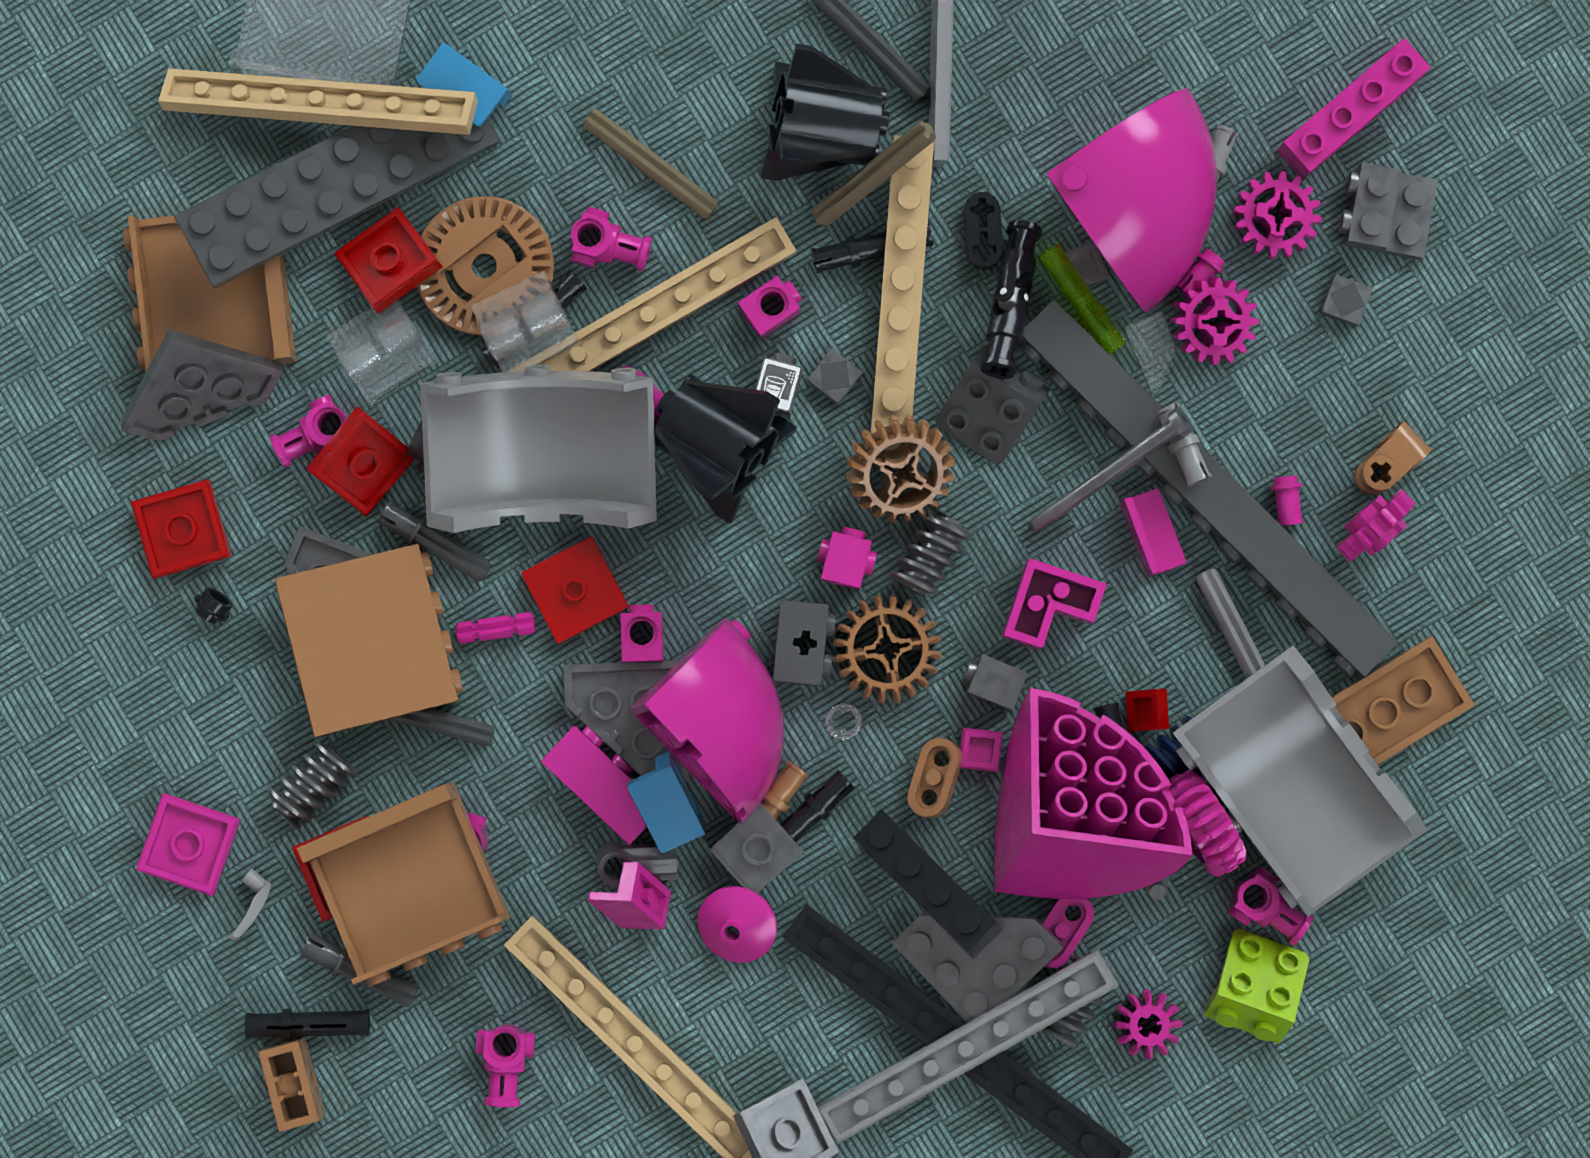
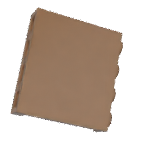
M134 215L128 216L129 228H124L123 238L126 251L132 252L133 267L128 268V280L131 291H136L138 307H133L132 315L136 331H141L143 346L137 347V358L141 371H147L168 329L281 362V364L297 362L284 254L213 289L179 228L174 215L138 220Z
M419 544L275 578L314 739L449 703L451 705L457 703V693L463 692L458 669L450 670L447 654L453 653L448 630L440 631L437 615L443 614L438 591H430L427 576L433 575L428 552H420Z
M454 782L443 784L297 848L302 862H310L354 967L357 977L351 979L353 985L366 980L368 988L391 978L388 971L390 969L403 965L405 972L427 963L426 954L440 949L442 956L465 947L463 942L465 937L477 933L479 940L502 931L500 922L511 918Z

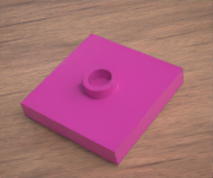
M162 793L136 870L210 896H215L241 819L167 793Z

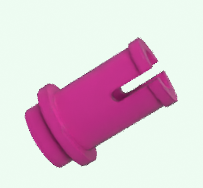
M1208 248L1203 253L1199 252L1198 260L1177 285V288L1181 292L1184 288L1196 291L1195 281L1198 279L1205 280L1209 284L1211 277L1223 273L1221 268L1225 264L1224 260Z
M1297 475L1273 478L1274 486H1270V490L1275 491L1278 523L1281 526L1303 523L1299 487H1303V485L1298 483Z

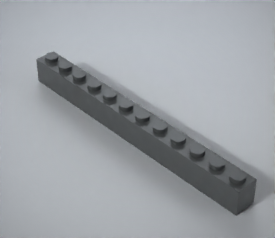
M1054 299L1024 328L1022 344L1018 347L1022 354L1033 364L1040 361L1050 371L1046 376L1051 383L1061 392L1068 389L1078 399L1075 405L1080 412L1091 421L1096 417L1107 428L1103 432L1104 435L1117 448L1121 449L1125 446L1127 449H1130L1162 426L1159 418L1156 416V412L1163 407ZM1169 441L1135 464L1145 476L1150 477L1153 474L1164 485L1160 490L1173 504L1178 506L1182 503L1192 513L1189 519L1202 533L1207 534L1210 531L1221 542L1218 548L1230 561L1235 563L1239 559L1250 570L1246 576L1258 589L1264 591L1268 588L1278 598L1275 605L1290 620L1297 617L1307 627L1304 634L1314 645L1320 649L1325 645L1336 656L1332 662L1347 677H1351L1353 674L1357 678L1365 677L1399 643L1200 444H1198L1199 450L1209 472L1212 474V478L1192 487L1187 486V481L1176 456L1170 455L1167 448L1170 445Z

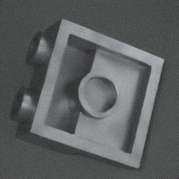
M1362 162L1356 171H1350L1347 180L1346 194L1352 196L1349 210H1343L1339 224V233L1345 234L1343 246L1422 260L1425 255L1438 180L1401 173V169Z

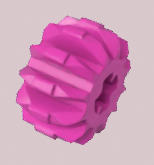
M1143 989L1142 1003H1139L1133 993L1128 994L1127 999L1132 1008L1128 1010L1123 1005H1117L1116 1011L1126 1016L1125 1020H1115L1112 1022L1113 1028L1127 1030L1116 1038L1117 1042L1122 1045L1132 1040L1128 1048V1053L1132 1056H1135L1143 1045V1055L1147 1060L1152 1059L1153 1046H1156L1163 1056L1168 1054L1167 1047L1163 1041L1168 1039L1170 1042L1177 1044L1179 1038L1169 1031L1170 1028L1178 1029L1183 1026L1181 1020L1169 1019L1179 1008L1176 1004L1163 1008L1167 999V995L1164 993H1159L1153 1004L1152 994L1149 989ZM1151 1014H1154L1156 1018L1152 1019V1021L1157 1024L1154 1031L1146 1030L1144 1034H1140L1139 1030L1143 1028L1138 1024L1141 1017L1148 1019Z

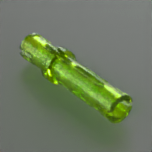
M1056 243L1042 252L1038 259L1041 260L1061 292L1080 317L1077 321L1082 328L1086 327L1095 341L1109 355L1122 347L1126 340L1122 338L1106 313L1109 310L1104 303L1101 305L1098 303L1081 275L1062 250L1060 243Z

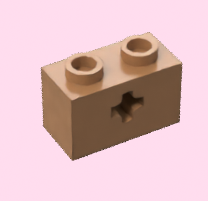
M305 1037L267 1047L258 1052L279 1132L320 1121L326 1116Z

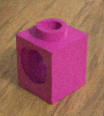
M777 275L739 301L738 309L762 341L800 314V307L797 303L802 301V298L789 280L783 284ZM772 296L778 297L784 303L782 312L774 316L767 315L761 309L762 302Z
M630 605L629 613H620L622 662L664 661L662 612H654L653 605ZM641 622L650 624L654 632L652 640L645 645L635 644L631 638L632 628Z

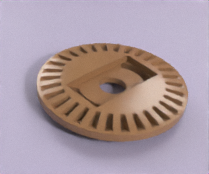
M490 196L471 197L460 200L440 211L430 221L421 235L423 241L443 267L420 283L417 288L430 311L447 326L457 331L478 336L501 334L505 328L538 300L536 296L540 292L545 294L552 286L554 255L548 236L541 224L531 213L511 201ZM499 231L509 235L518 244L523 254L522 261L517 262L510 246L504 240L498 238ZM483 254L492 256L497 264L495 273L488 278L476 276L472 269L474 260ZM446 271H453L456 282L464 292L472 296L471 300L467 302L455 294L448 283Z

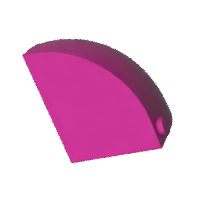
M1188 88L1173 92L1141 109L1046 173L1101 254L1146 314L1164 301L1190 270L1203 247L1215 209L1217 167L1214 146L1202 111Z
M725 618L714 626L629 711L670 751L673 757L689 771L737 823L743 824L758 808L760 803L763 802L775 780L783 751L784 724L781 703L774 682L764 663L748 642L751 638L750 633L737 620L734 619L730 622L728 618Z
M1029 689L1019 709L1011 732L1001 775L995 822L994 892L1051 899H1085L1112 896L1155 884L1178 871L1192 857L1191 838L1186 816H1183L1184 811L1182 807L1174 808L1175 799L1169 790L1171 786L1169 779L1149 752L1113 720L1105 715L1101 718L1097 717L1091 712L1080 708L1081 703L1071 698L1049 691Z

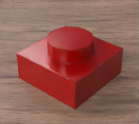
M1167 688L1125 691L1128 732L1169 729Z

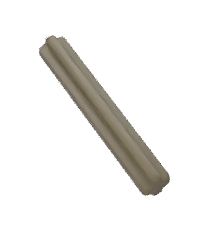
M594 109L586 117L583 123L585 129L702 218L707 219L713 214L718 206L717 200L598 109Z
M923 121L914 125L814 206L812 214L815 217V221L819 225L829 226L936 139L933 127L928 122L924 123Z

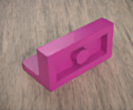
M1159 488L1135 497H1128L1119 503L1147 578L1187 563Z
M624 862L618 893L590 892L588 901L620 928L664 930L671 891L639 862Z

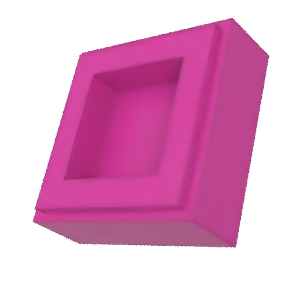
M962 728L960 750L963 762L961 768L999 772L1003 732Z

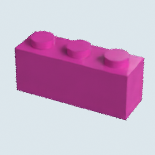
M573 726L541 762L624 841L631 845L647 828L627 786L628 782L633 780L629 775L634 769L617 753L610 758L600 748L604 741L588 726L583 730Z

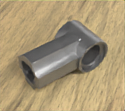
M613 841L604 844L597 852L596 863L599 878L610 887H619L622 869L614 872L604 867L607 860L613 857H620L626 862H639L659 881L677 880L676 848L661 853L656 844L624 845L621 842Z

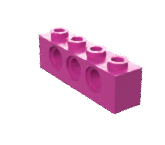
M1404 37L1289 136L1277 149V152L1303 181L1417 83L1431 67Z

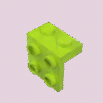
M1243 929L1234 930L1229 940L1219 984L1208 999L1203 1016L1215 1020L1221 1026L1235 1027L1252 1033L1262 1041H1274L1280 1044L1295 1023L1309 964V956L1303 951Z

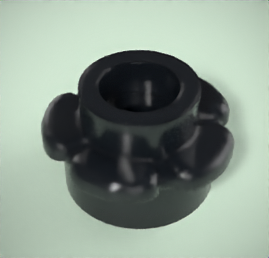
M207 587L201 595L197 594L194 597L198 606L196 613L205 621L215 624L217 621L224 622L230 617L228 612L233 607V604L228 597L218 590Z

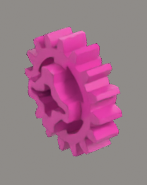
M1281 171L1276 180L1272 179L1269 172L1264 173L1261 185L1258 181L1252 179L1247 184L1251 194L1241 191L1237 198L1244 205L1235 206L1233 209L1234 215L1242 217V220L1234 225V230H1245L1246 232L1241 243L1244 245L1250 241L1254 242L1256 245L1253 254L1255 255L1261 252L1263 248L1267 249L1268 259L1270 260L1276 257L1278 251L1282 252L1285 259L1290 258L1293 246L1302 252L1307 247L1303 237L1313 240L1317 232L1310 226L1318 225L1322 220V217L1313 214V211L1321 205L1320 201H1310L1308 198L1313 191V187L1309 186L1302 190L1299 187L1301 182L1300 176L1294 178L1292 182L1286 181V171ZM1272 190L1269 201L1253 204L1259 195ZM1289 194L1298 201L1301 207L1295 206L1289 198ZM1278 203L1279 214L1286 217L1276 228L1275 216L1268 214ZM1253 223L1258 224L1265 232V237L1256 230ZM1301 227L1294 237L1283 240L1286 229Z
M1211 277L1208 285L1205 280L1198 279L1195 281L1196 291L1189 288L1182 290L1186 298L1184 303L1174 301L1173 306L1180 310L1179 316L1171 317L1170 322L1179 324L1180 329L1174 332L1172 337L1173 339L1185 340L1180 350L1184 353L1194 351L1193 360L1203 362L1207 358L1208 364L1218 365L1221 356L1224 361L1233 362V351L1245 354L1247 349L1243 341L1245 339L1255 340L1256 336L1249 331V328L1252 325L1259 324V319L1250 317L1249 312L1253 311L1257 305L1256 303L1244 301L1249 294L1247 289L1240 288L1235 291L1236 281L1227 279L1222 283L1220 277ZM1202 300V304L1194 311L1197 304ZM1229 300L1233 303L1237 313H1234L1228 306ZM1217 316L1227 319L1226 322H1219V324H1213L1212 326L1202 323V320H1210V318ZM1192 328H1195L1201 335V342L1204 345L1197 340ZM1234 332L1232 337L1227 341V338Z
M1403 489L1399 490L1387 501L1379 495L1344 525L1350 533L1336 548L1348 562L1358 557L1365 550L1372 556L1383 549L1407 527L1402 518L1416 503Z

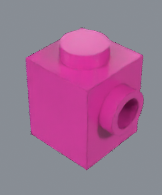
M842 527L841 533L832 532L831 540L822 539L817 562L824 564L821 581L860 590L863 575L872 576L877 552L870 551L872 541L864 539L865 532Z

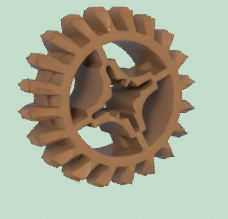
M891 415L889 426L884 427L880 420L874 422L877 431L873 434L866 429H862L861 435L865 440L864 444L852 442V450L857 455L848 456L846 459L848 467L852 468V470L846 472V479L849 483L853 484L850 488L852 496L860 497V507L864 510L872 507L871 513L873 517L878 519L886 512L887 520L894 523L898 514H901L904 521L909 523L911 512L917 511L920 517L925 518L926 511L924 507L929 504L931 507L938 509L939 502L935 497L937 494L948 496L949 490L944 483L954 481V474L949 468L955 465V460L952 455H948L951 447L948 441H941L942 433L938 428L929 431L930 425L924 419L915 426V420L910 415H907L903 423L900 424L897 417ZM901 443L899 447L894 450H884L885 448L893 444ZM922 447L930 453L931 457L928 475L924 474L921 468L917 466L920 459L918 453ZM872 463L878 465L880 471L884 472L881 478L882 486L879 491L870 484L869 476ZM905 464H906L908 470L906 469V470L904 471V470H902V468H903V467L905 466ZM895 467H897L899 469L896 471V473H894L892 468L895 469ZM906 488H916L908 493L900 494Z
M880 595L874 596L875 609L873 610L869 609L864 600L859 602L858 605L863 615L858 617L853 611L849 610L846 616L854 623L850 628L841 623L837 627L838 631L847 634V639H834L833 646L845 648V654L834 656V662L841 663L847 661L849 666L839 672V676L844 678L853 673L856 679L850 683L849 689L853 691L860 683H863L867 687L862 693V698L866 700L870 697L872 689L878 690L877 701L881 704L885 702L886 692L892 691L894 703L901 702L899 690L905 688L910 698L915 697L916 691L911 684L916 681L921 687L926 688L929 682L921 676L923 671L933 675L938 671L935 666L927 664L928 659L936 660L942 657L941 652L930 651V645L940 643L941 636L935 635L928 638L926 631L936 626L935 621L932 620L922 625L919 620L925 615L926 610L920 608L914 616L908 611L913 604V601L910 599L905 601L902 609L896 608V595L890 596L889 607H883ZM887 616L897 617L907 622L915 630L918 637L907 639L896 637L890 629ZM875 618L877 626L876 641L872 645L853 650L854 640L860 628ZM882 628L885 629L886 638H889L890 644H897L898 646L908 644V647L900 648L898 654L893 653L896 657L891 660L893 670H890L889 662L884 654L866 653L874 651L876 645H882L880 643V640L884 637ZM921 649L917 667L908 677L900 681L898 674L899 657L906 652ZM856 661H879L884 667L888 683L878 682L869 678L861 671Z

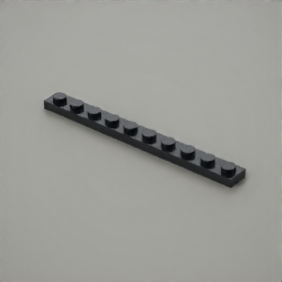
M808 904L805 905L782 936L926 1046L966 1024ZM1004 1052L964 1073L1075 1158H1128L1133 1151L1132 1148Z

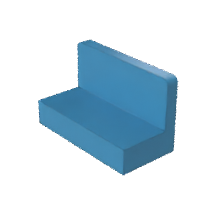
M445 42L441 44L416 79L422 87L428 89L475 92L478 105L473 124L477 127L484 125L497 105L504 108L513 96L508 88Z
M670 751L655 757V770L635 778L627 784L628 790L661 853H665L705 835L704 818Z

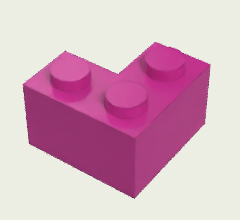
M1029 558L1025 562L1001 638L1040 650L1044 646L1054 613L1089 625L1094 623L1107 584Z

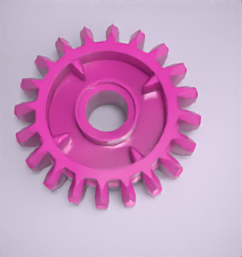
M1190 770L1182 774L1178 773L1170 778L1171 786L1169 790L1175 799L1174 808L1182 807L1184 811L1183 816H1186L1192 852L1197 860L1200 861L1209 874L1220 877L1226 872L1228 874L1238 868V865L1246 860L1244 843L1232 820L1227 815L1225 808L1222 807L1210 787L1205 784L1202 777H1199L1197 773Z

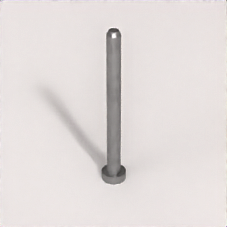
M1177 407L1168 413V422L1031 518L1029 522L1030 529L1033 532H1041L1176 435L1180 434L1185 437L1194 431L1190 419L1180 408Z

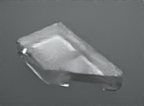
M1162 312L1123 328L1151 396L1159 393L1177 349Z

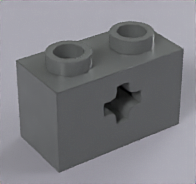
M781 600L773 682L821 686L822 678L830 679L832 654L824 653L826 638H834L836 614H828L829 604ZM802 632L810 633V640L817 642L816 648H810L808 655H800V647L793 646L794 639H801Z

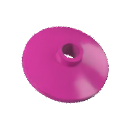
M739 886L720 888L704 900L698 913V930L703 942L714 954L725 960L736 963L757 960L768 952L775 941L777 934L775 914L768 902L750 889ZM727 927H736L739 935L732 933Z

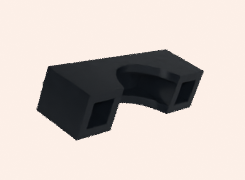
M882 809L853 837L859 847L887 875L896 881L972 959L1002 931L998 923Z

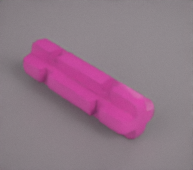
M525 612L515 614V617L512 618L510 615L477 619L478 623H473V621L458 622L455 627L458 643L467 644L476 642L475 639L487 641L513 637L514 633H518L519 636L533 634L535 632V621L532 613Z

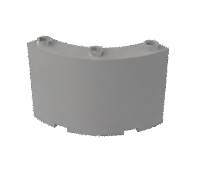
M535 364L526 366L525 372L492 373L462 377L461 373L444 372L437 374V380L420 383L427 527L457 533L500 525V517L523 515L524 523L560 522L562 514L583 515L584 523L632 528L657 521L652 377L636 375V369L617 368L611 370V373L550 371L549 365Z
M1291 646L1177 729L1173 734L1182 745V747L1176 750L1179 757L1190 771L1195 767L1199 769L1228 809L1226 813L1232 820L1236 830L1239 833L1245 832L1283 883L1277 889L1291 909L1299 905L1307 917H1309L1425 833L1427 828L1417 811L1404 797L1387 773L1384 772L1380 776L1377 775L1381 769L1368 753V748L1350 723L1342 718L1335 708L1336 703L1315 671L1297 649Z

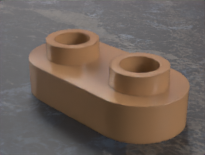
M934 738L928 741L921 749L907 794L908 804L917 815L926 818H936L948 809L963 762L962 752L954 742L945 738ZM946 752L949 756V761L945 766L940 767L937 762L938 756ZM934 791L937 795L936 802L932 805H927L925 801L926 794Z

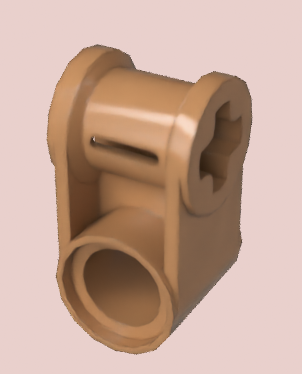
M1402 421L1358 465L1354 474L1355 484L1365 494H1379L1394 486L1405 474L1415 468L1432 449L1405 421ZM1378 467L1383 473L1380 474L1379 481L1373 482L1370 477L1374 473L1373 469Z

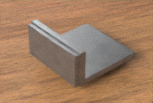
M761 803L743 824L739 822L710 849L742 887L756 893L760 892L804 852Z

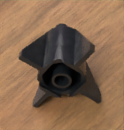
M796 43L790 64L775 62V96L772 111L775 112V125L770 124L769 144L761 170L762 179L777 181L846 164L865 166L879 155L878 137L879 135H886L889 125V112L883 111L886 102V88L871 86L810 45Z
M690 374L676 393L671 390L667 391L657 406V411L662 414L657 424L654 425L655 446L674 458L714 513L731 524L736 517L745 491L757 478L752 473L759 463L763 466L767 464L773 450L794 434L797 426L784 418L775 416L780 399L768 391L706 383Z

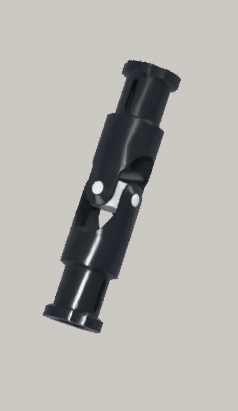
M1026 220L1011 221L1006 229L1009 240L1007 250L1002 253L998 271L997 289L993 298L986 340L989 342L987 356L981 362L980 367L982 373L997 379H1010L1016 374L1017 366L1014 363L1016 348L1022 343L1029 305V294L1032 289L1037 262L1034 256L1035 245L1042 235V229L1039 225Z

